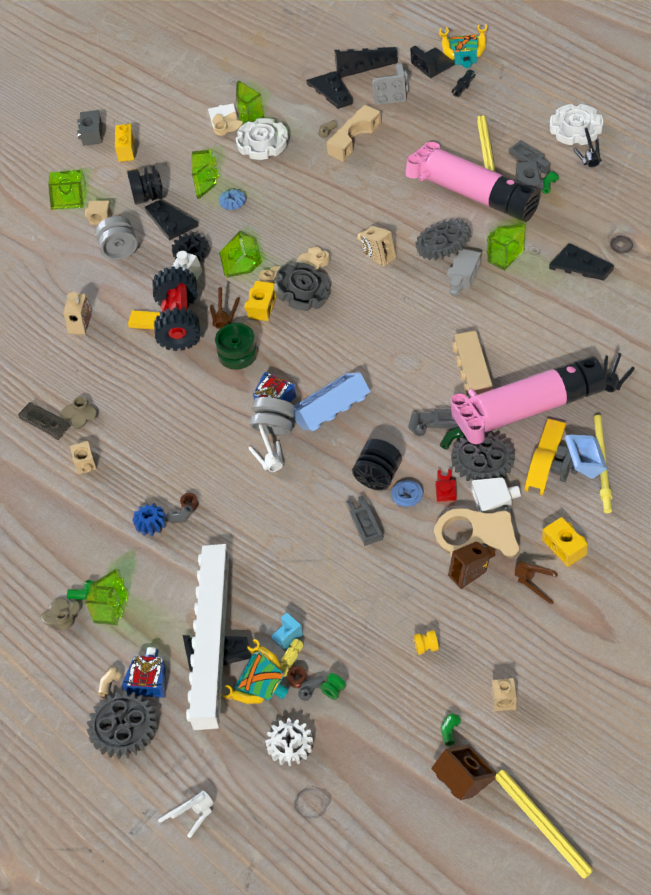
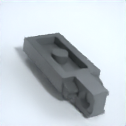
M519 141L509 149V154L521 162L536 161L537 168L540 167L542 173L547 174L550 172L551 163L547 162L545 155L524 142Z
M435 409V412L420 413V424H422V427L446 429L459 427L451 414V409Z

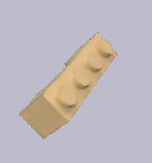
M364 105L341 129H338L337 133L326 142L327 154L344 162L353 153L352 138L360 133H373L381 125V112Z

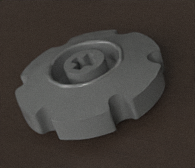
M295 262L294 266L285 264L277 271L273 287L278 298L281 301H287L290 307L297 310L309 311L310 307L318 309L326 303L330 294L328 292L330 283L327 277L322 272L315 271L314 266L306 263Z

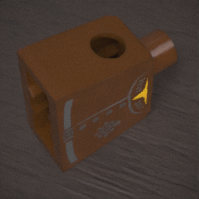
M473 542L453 551L448 576L460 589L464 588L487 571L489 559L495 557L494 549L491 546L484 548L479 542Z

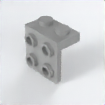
M396 64L397 75L379 77L372 80L375 105L406 101V92H408V84L405 83L407 71L403 70L402 64Z

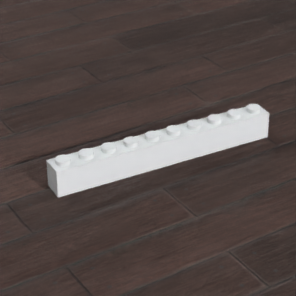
M226 544L202 546V554L198 555V562L201 567L197 571L199 586L196 587L198 603H195L197 620L193 621V628L196 634L195 637H192L194 654H191V666L193 667V672L189 673V681L192 687L188 691L190 709L186 711L187 721L191 722L193 730L219 729L229 573V553Z

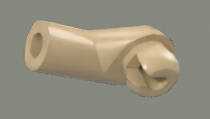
M112 667L101 677L98 690L99 696L106 697L109 695L110 683L113 679L115 681L121 679V670Z

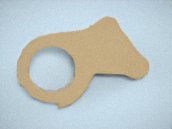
M452 509L444 513L434 527V534L438 544L445 552L450 553V556H452L453 551L473 542L491 546L501 551L507 558L517 556L520 551V547L515 539L511 515L507 511L482 513L469 509ZM457 520L469 522L473 526V534L466 543L451 545L445 541L444 532L449 524Z

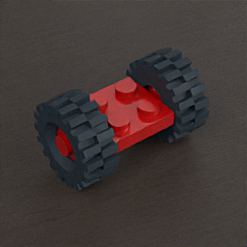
M172 266L169 270L164 268V272L158 271V275L155 274L152 281L154 300L158 302L162 309L160 316L157 315L156 320H154L155 339L162 348L166 346L167 350L173 348V351H177V349L182 351L185 350V347L188 349L192 348L191 344L195 346L200 339L199 318L187 308L189 303L193 304L194 299H197V280L193 272L189 273V270H183V267L175 269V266Z

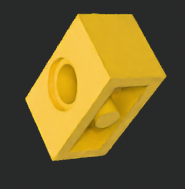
M131 124L115 125V150L118 162L135 160V138Z
M255 281L253 288H250L249 300L245 302L244 306L248 319L269 321L277 298L273 287L274 283Z
M562 517L543 529L542 541L567 567L587 555V540L582 535L580 536L575 531L573 525L570 522H566Z

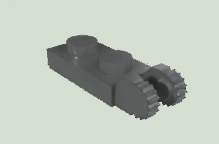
M363 496L358 497V503L361 506L358 509H355L351 500L346 501L350 516L364 546L383 540L379 526Z

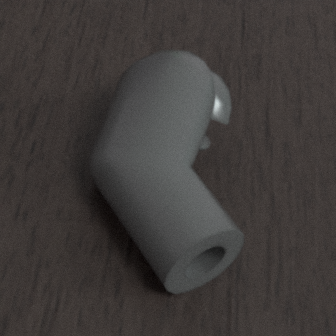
M413 412L408 428L415 436H423L426 432V427H422V424H419L420 413Z
M185 505L180 513L177 510H174V512L170 510L167 513L168 520L171 523L186 522L193 512V508L190 505Z
M322 675L302 683L298 692L301 700H309L314 690L324 683Z

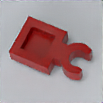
M448 469V475L446 476L441 475V470H438V481H435L437 502L457 501L455 480H452L451 469Z

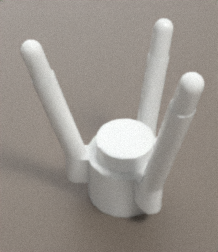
M259 424L261 435L268 450L265 461L251 446L249 450L262 464L264 470H269V472L279 471L284 464L280 442L276 441V454L271 449L262 424Z
M201 791L191 800L159 818L158 822L161 823L170 817L174 819L190 808L197 814L201 812L202 815L188 834V838H191L204 819L212 812L210 807L213 805V801L205 791Z

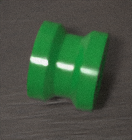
M330 673L327 676V681L321 684L320 690L330 699L337 700L339 692L344 690L347 685L341 677Z

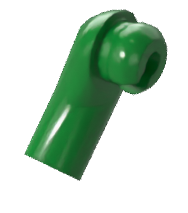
M549 172L543 178L542 192L544 194L551 192L550 183L558 181V174Z
M86 580L82 589H68L67 599H87L96 590L95 582L93 580Z
M454 713L447 715L440 727L446 746L455 744L452 730L461 724L460 716Z

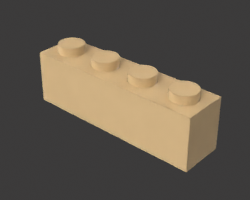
M476 331L454 334V342L451 343L452 351L457 354L455 356L456 365L461 368L459 373L461 381L465 382V395H469L468 391L470 389H473L478 395L493 390Z

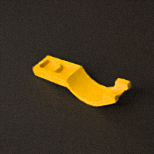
M547 419L538 448L535 450L530 464L524 491L528 492L531 486L539 488L540 495H544L553 459L556 458L557 449L561 444L566 429V423Z

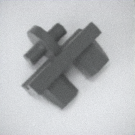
M559 446L556 458L564 461L553 460L551 473L560 475V481L566 482L570 469H572L571 473L576 474L578 471L574 468L568 447Z

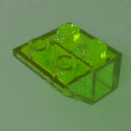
M119 569L111 571L90 585L86 605L93 623L118 625L119 618L123 616V602L128 598V589L124 585V578H122Z

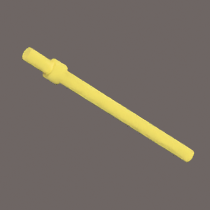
M595 415V434L607 466L601 415ZM606 470L600 474V499L603 501L604 513H611L612 490L609 489L608 471Z

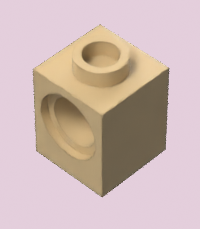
M89 201L88 208L85 209V216L89 219L90 225H99L101 221L112 216L109 201Z
M88 441L70 446L78 474L96 469Z
M514 678L492 680L494 712L516 710L517 697Z

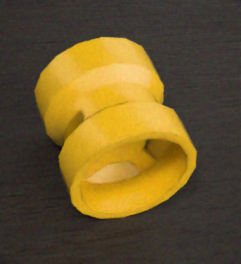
M434 630L428 631L426 636L420 633L413 634L418 655L424 654L428 649L432 652L439 651Z

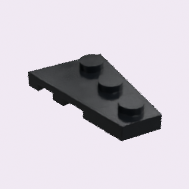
M336 71L306 80L309 87L315 88L318 94L324 95L326 100L337 109L353 104L350 94Z
M160 200L145 206L146 213L169 241L199 226L198 221Z
M569 243L549 264V269L556 270L558 268L570 274L577 272L581 273L584 277L604 281L614 270V265Z
M182 635L189 670L193 672V667L191 666V654H194L192 638H190V635ZM225 636L223 665L247 660L252 657L248 650L247 637Z

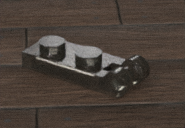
M31 402L18 414L21 420L50 434L56 440H59L63 436L62 433L71 427L70 423L65 419Z

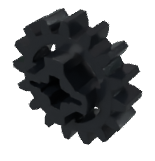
M194 232L191 235L185 233V237L179 236V240H174L172 254L176 260L177 253L185 251L197 256L198 261L202 262V257L206 258V253H209V244L205 236L201 237L200 234L195 236Z

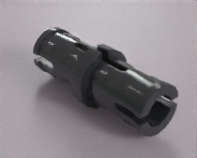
M467 70L465 75L459 78L457 85L451 91L454 93L453 96L460 97L463 91L468 89L470 82L476 76V74H473L474 71Z

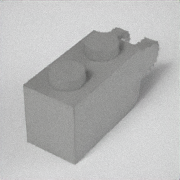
M463 249L459 251L458 255L454 256L453 266L449 267L447 273L451 295L458 296L462 288L468 289L472 286L481 266L480 252Z

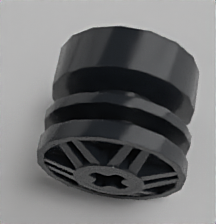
M150 165L152 173H148L145 166L144 175H140L137 168L127 170L135 205L145 203V195L147 194L154 201L153 193L156 192L158 199H163V187L155 165Z
M380 439L368 440L352 468V474L358 482L370 489L386 490L402 462V455L394 445Z

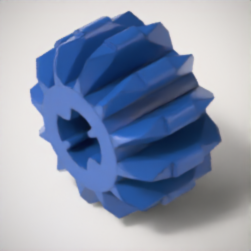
M146 503L145 507L139 506V511H134L132 521L138 533L142 532L144 536L150 533L153 536L154 532L160 533V528H165L166 515L161 506L157 507L155 503L149 506Z

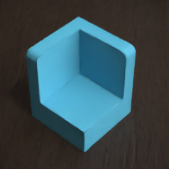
M288 613L281 617L282 627L271 636L272 640L284 651L290 647L293 639H299L303 636L301 624Z

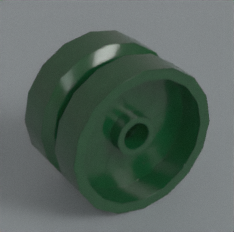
M231 323L223 326L216 333L215 344L218 358L224 367L239 370L250 366L256 360L257 347L255 336L249 326L243 323Z

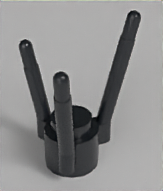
M585 128L590 150L586 152L585 158L576 148H573V150L584 165L596 167L602 161L599 139L595 140V151L588 128Z
M618 353L612 370L608 374V356H605L603 370L606 377L605 391L607 392L620 390L621 385L635 370L632 367L619 381V377L615 372L622 355L621 353Z

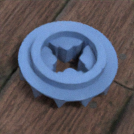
M233 188L230 191L226 190L219 197L220 206L227 210L240 208L246 200L244 192H240L239 189L234 190Z
M404 480L398 482L392 488L391 496L393 502H396L399 507L405 506L407 509L408 506L415 507L418 502H421L423 491L418 483ZM404 491L410 494L411 498L404 496Z

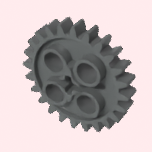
M450 219L448 222L443 220L442 223L437 222L435 226L430 225V229L425 228V232L420 233L421 236L417 237L418 241L415 243L419 255L423 256L424 259L428 258V260H431L433 257L434 260H437L438 257L443 259L444 256L450 257L452 253L457 254V250L462 251V246H467L466 242H470V237H472L471 230L467 222L464 223L463 220L459 221L456 219L453 221Z
M492 432L488 436L485 435L484 441L480 444H472L467 438H460V443L456 442L455 447L452 448V467H455V473L460 472V477L466 476V481H469L471 478L473 480L500 478V476L506 478V473H511V468L514 467V449L510 448L511 444L506 443L505 438L499 440V435L492 437Z
M124 691L123 696L120 697L118 692H116L115 698L112 699L110 695H107V702L100 700L101 707L94 706L96 713L89 714L91 720L87 721L89 727L87 732L91 743H94L95 749H99L102 755L107 752L109 758L114 753H116L118 759H120L122 754L129 758V752L132 751L137 755V748L145 750L144 742L150 744L149 736H155L153 729L157 728V724L154 722L157 720V717L154 714L153 706L150 705L148 700L144 701L142 695L137 698L135 692H133L129 697L127 691ZM122 709L124 710V711L121 712V713H116V712L119 711V710H122ZM141 719L140 722L133 723L135 720ZM111 726L110 729L103 730L105 727ZM128 736L127 739L120 740L122 737Z

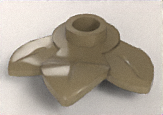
M77 397L73 400L72 405L64 407L59 419L62 421L70 420L74 429H80L86 424L87 420H95L97 413L85 397Z
M57 598L51 603L50 611L40 615L41 620L44 624L55 625L60 630L69 629L73 625L74 616L80 611V604L78 601L68 604L65 599Z

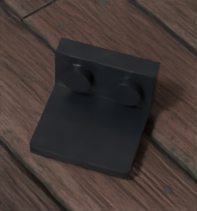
M416 45L410 48L411 64L430 79L454 66V61L436 47L427 52L419 49Z

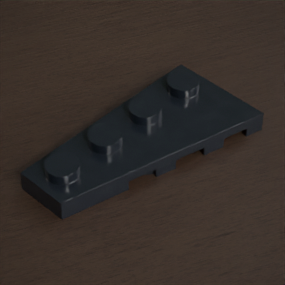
M382 47L375 50L362 48L360 51H354V49H347V51L334 50L336 72L340 78L398 63L396 47Z

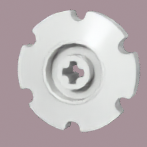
M573 104L564 105L556 110L555 115L550 117L551 134H555L556 140L567 145H573L574 143L580 145L588 144L585 128H588L592 142L597 139V134H601L603 130L602 115L597 114L595 108L585 104H579L578 106Z
M258 118L255 122H247L237 131V148L242 155H249L250 159H268L271 155H279L287 147L288 133L286 127L281 122L275 123V120L271 118Z

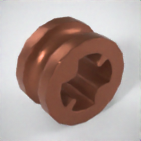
M185 493L180 498L181 507L183 509L185 505H188L186 502L191 501L192 504L189 505L193 508L194 512L199 505L197 496L193 493Z
M292 667L287 673L289 685L293 688H300L302 683L307 680L306 672L301 667ZM296 674H300L301 679L294 680L293 676L296 677Z

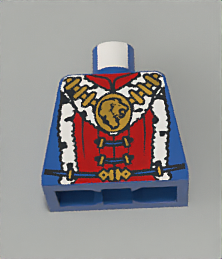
M264 372L253 393L254 400L259 397H270L291 402L296 397L295 384Z
M149 647L146 649L145 656L133 657L122 684L124 691H127L128 695L135 692L136 696L165 698L166 666L163 658L158 657V649Z

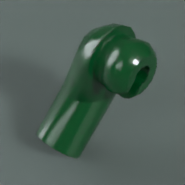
M460 427L446 433L440 443L441 448L447 450L455 438L460 440V438L466 437Z

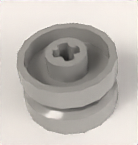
M112 216L101 221L96 227V237L101 253L105 258L110 260L125 259L136 250L137 240L132 224L127 218Z
M259 397L254 400L252 409L256 414L251 416L250 428L260 432L258 425L262 424L266 434L284 436L291 433L292 423L289 419L294 417L295 406L293 404L270 397Z

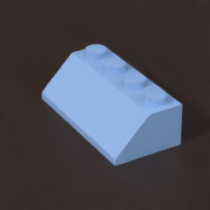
M360 372L345 373L294 405L293 419L303 430H317L321 427L322 422L325 420L328 422L336 417V413L350 409L352 403L364 400L366 398L365 395L371 391Z

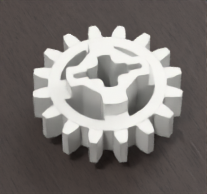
M288 718L285 724L280 720V726L272 725L273 732H267L268 739L265 740L266 747H268L267 752L272 756L273 761L279 759L280 765H283L285 761L288 762L289 766L292 765V761L300 764V758L302 757L306 760V752H312V747L310 746L313 745L311 730H307L305 723L300 726L298 719L291 723L290 718ZM291 737L290 747H288V741Z

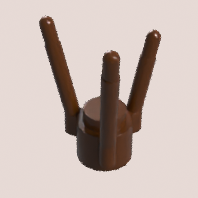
M222 287L218 288L217 314H215L213 305H210L212 325L217 329L232 323L240 300L239 297L236 298L231 313L228 316L227 312L222 311Z
M520 561L515 569V576L519 577L518 582L526 585L548 603L553 604V601L527 580H532L535 572L557 577L556 571Z

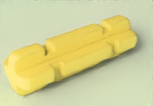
M293 639L290 644L291 647H288L281 659L282 663L280 664L282 666L281 671L284 673L283 677L287 675L288 668L292 667L299 655L298 652L303 648L301 640Z

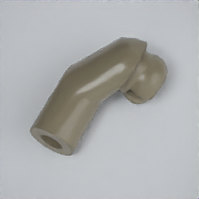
M335 120L320 125L318 134L321 138H326L329 135V131L337 127Z

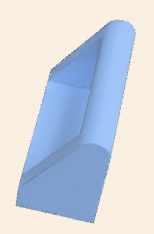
M567 435L565 437L576 471L593 479L607 470L597 438L587 435ZM577 448L579 449L580 456L582 457V461H584V463H581Z

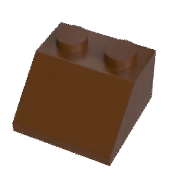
M470 744L445 749L431 768L437 778L445 783L451 790L452 795L460 801L473 798L493 782L497 774Z

